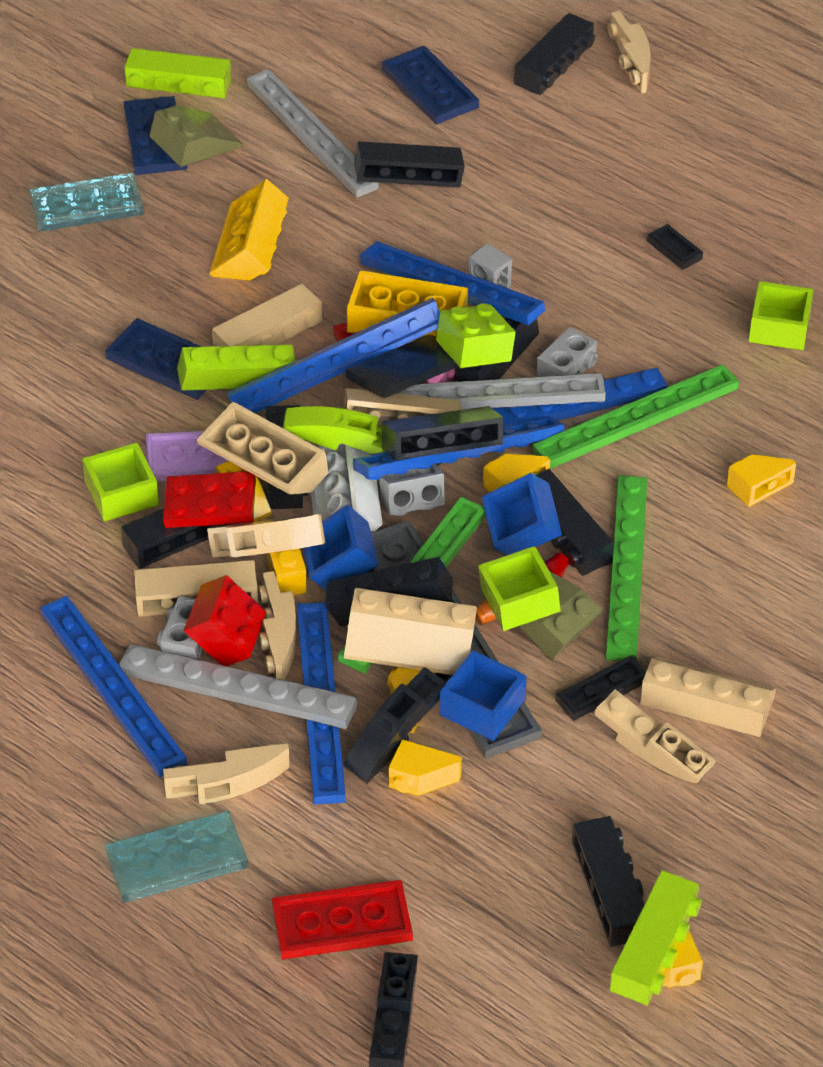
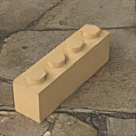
M302 283L212 328L213 346L277 345L322 322V301Z
M350 388L345 389L343 409L363 412L378 417L377 426L381 428L382 421L462 410L460 401L455 399L398 393L382 398L369 390Z
M254 560L134 570L138 617L166 615L169 608L175 606L179 596L196 599L202 584L228 575L258 603Z

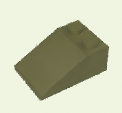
M177 105L155 112L150 137L180 167L242 146V142L210 112Z
M549 571L558 586L560 612L520 625L519 627L553 660L590 628L603 610L581 588Z

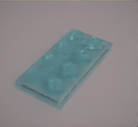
M134 173L29 190L39 232L144 215L143 204Z
M229 811L105 845V852L123 903L248 868V859Z

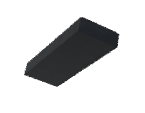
M629 656L557 693L556 702L575 721L596 710L615 689L622 695H625L642 686L646 671L632 656Z

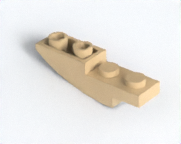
M620 11L611 12L607 30L610 38L615 40L621 52L619 56L620 67L626 71L631 83L636 85L640 93H646L651 59L647 36L640 23L630 25Z
M321 514L213 526L207 529L212 558L264 554L325 543Z
M270 571L262 573L263 585L258 586L261 604H267V608H264L267 613L265 619H263V632L259 633L261 650H267L268 653L265 656L268 674L273 673L274 678L285 680L292 665L296 649L295 601L292 591L280 593L275 572Z
M616 689L595 710L594 715L618 733L615 739L618 743L641 759L670 775L697 784L716 763L712 757L671 724L666 722L661 726Z
M288 743L225 751V761L208 762L199 765L176 766L163 769L166 799L198 795L200 805L225 800L254 790L278 777L290 767Z

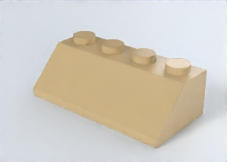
M232 402L197 439V444L288 494L311 493L329 473L324 450L235 402Z
M355 588L344 659L422 670L426 667L431 672L453 675L470 654L477 606Z
M657 656L651 659L643 679L640 705L761 737L776 688Z

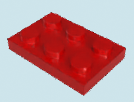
M248 471L168 476L163 516L165 528L253 522L256 476Z

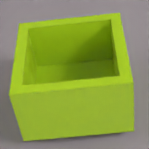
M759 281L751 319L749 342L804 350L814 289Z
M483 303L473 307H453L449 310H441L436 341L460 368L511 361L516 331L491 304Z
M138 442L82 458L85 484L103 522L159 506L157 480Z
M535 546L478 565L481 591L503 631L560 612L558 586Z

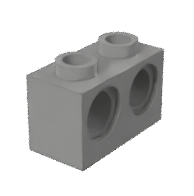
M488 243L471 254L468 261L470 275L511 289V257Z
M569 327L537 358L536 377L582 375L588 368L591 369L597 361V341Z
M433 464L428 469H410L405 474L383 475L379 479L380 503L389 515L402 516L410 511H428L437 506L445 505L444 473L437 464Z
M179 596L175 606L169 608L167 625L165 629L159 631L157 646L161 647L162 652L200 660L204 649L183 631L195 599Z

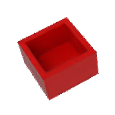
M225 575L200 586L183 631L220 665L227 667L250 658L267 612L228 575Z

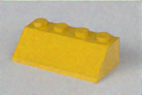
M264 179L230 203L209 272L211 276L251 281L259 275H265L270 270L272 265L271 259L277 248V238L282 230L281 224L287 213L286 207L289 198L269 180Z

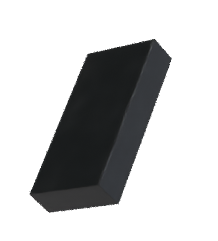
M669 224L648 234L647 242L682 270L703 259V251Z

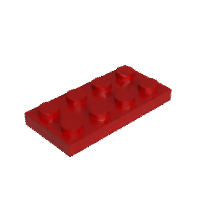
M402 880L272 898L281 960L413 941V931Z

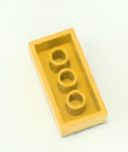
M360 270L347 307V332L357 333L431 298L435 300L439 312L452 309L453 307H468V288ZM434 330V331H432V332H430V333H428V334H426V335H424V336H421V337H419V338H417V339H415V340H418V339H420V338H422V337H425V336H427V335H430V334L433 335V336H435V337H437V330Z

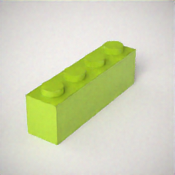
M132 48L125 64L126 87L225 99L232 80L231 60Z
M292 344L182 347L177 371L181 391L236 389L296 361Z
M663 870L661 871L612 971L611 992L647 1006L653 994H660L665 982L663 973L666 968L671 969L678 953V950L675 948L678 942L684 943L688 935L690 916L696 918L700 910L702 899L698 898V883Z

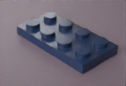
M425 45L382 62V70L436 125L479 108V99Z
M174 96L124 101L135 175L187 170V165L180 167L150 137L155 112L175 106Z
M136 318L105 350V358L196 400L207 391H181L177 371L182 347L202 346Z

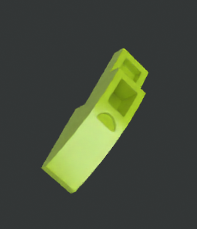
M324 406L287 408L285 411L282 428L301 439L335 451L339 444L342 443L370 454L385 452L382 450V428L377 426L378 417L349 409Z

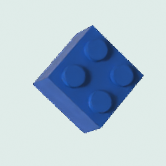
M532 473L482 496L494 549L505 555H510L533 546L538 547L562 535L550 485Z
M346 505L322 521L325 537L324 544L303 548L310 579L325 591H327L328 581L364 574L379 565L369 522L349 505Z
M472 650L440 691V716L494 741L525 701L527 675Z

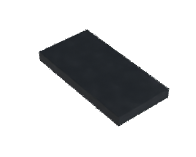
M430 334L347 368L346 378L376 395L386 398L459 366L436 341V337Z

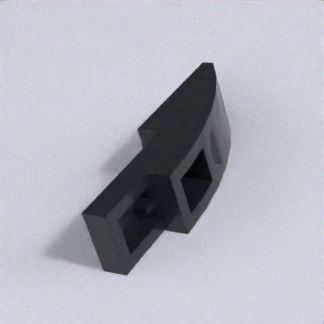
M424 667L407 686L401 683L367 724L348 754L344 767L368 784L393 758L402 739L409 741L408 733L440 700V691L446 682Z
M384 953L377 997L376 1018L369 1055V1067H404L410 1034L418 955Z

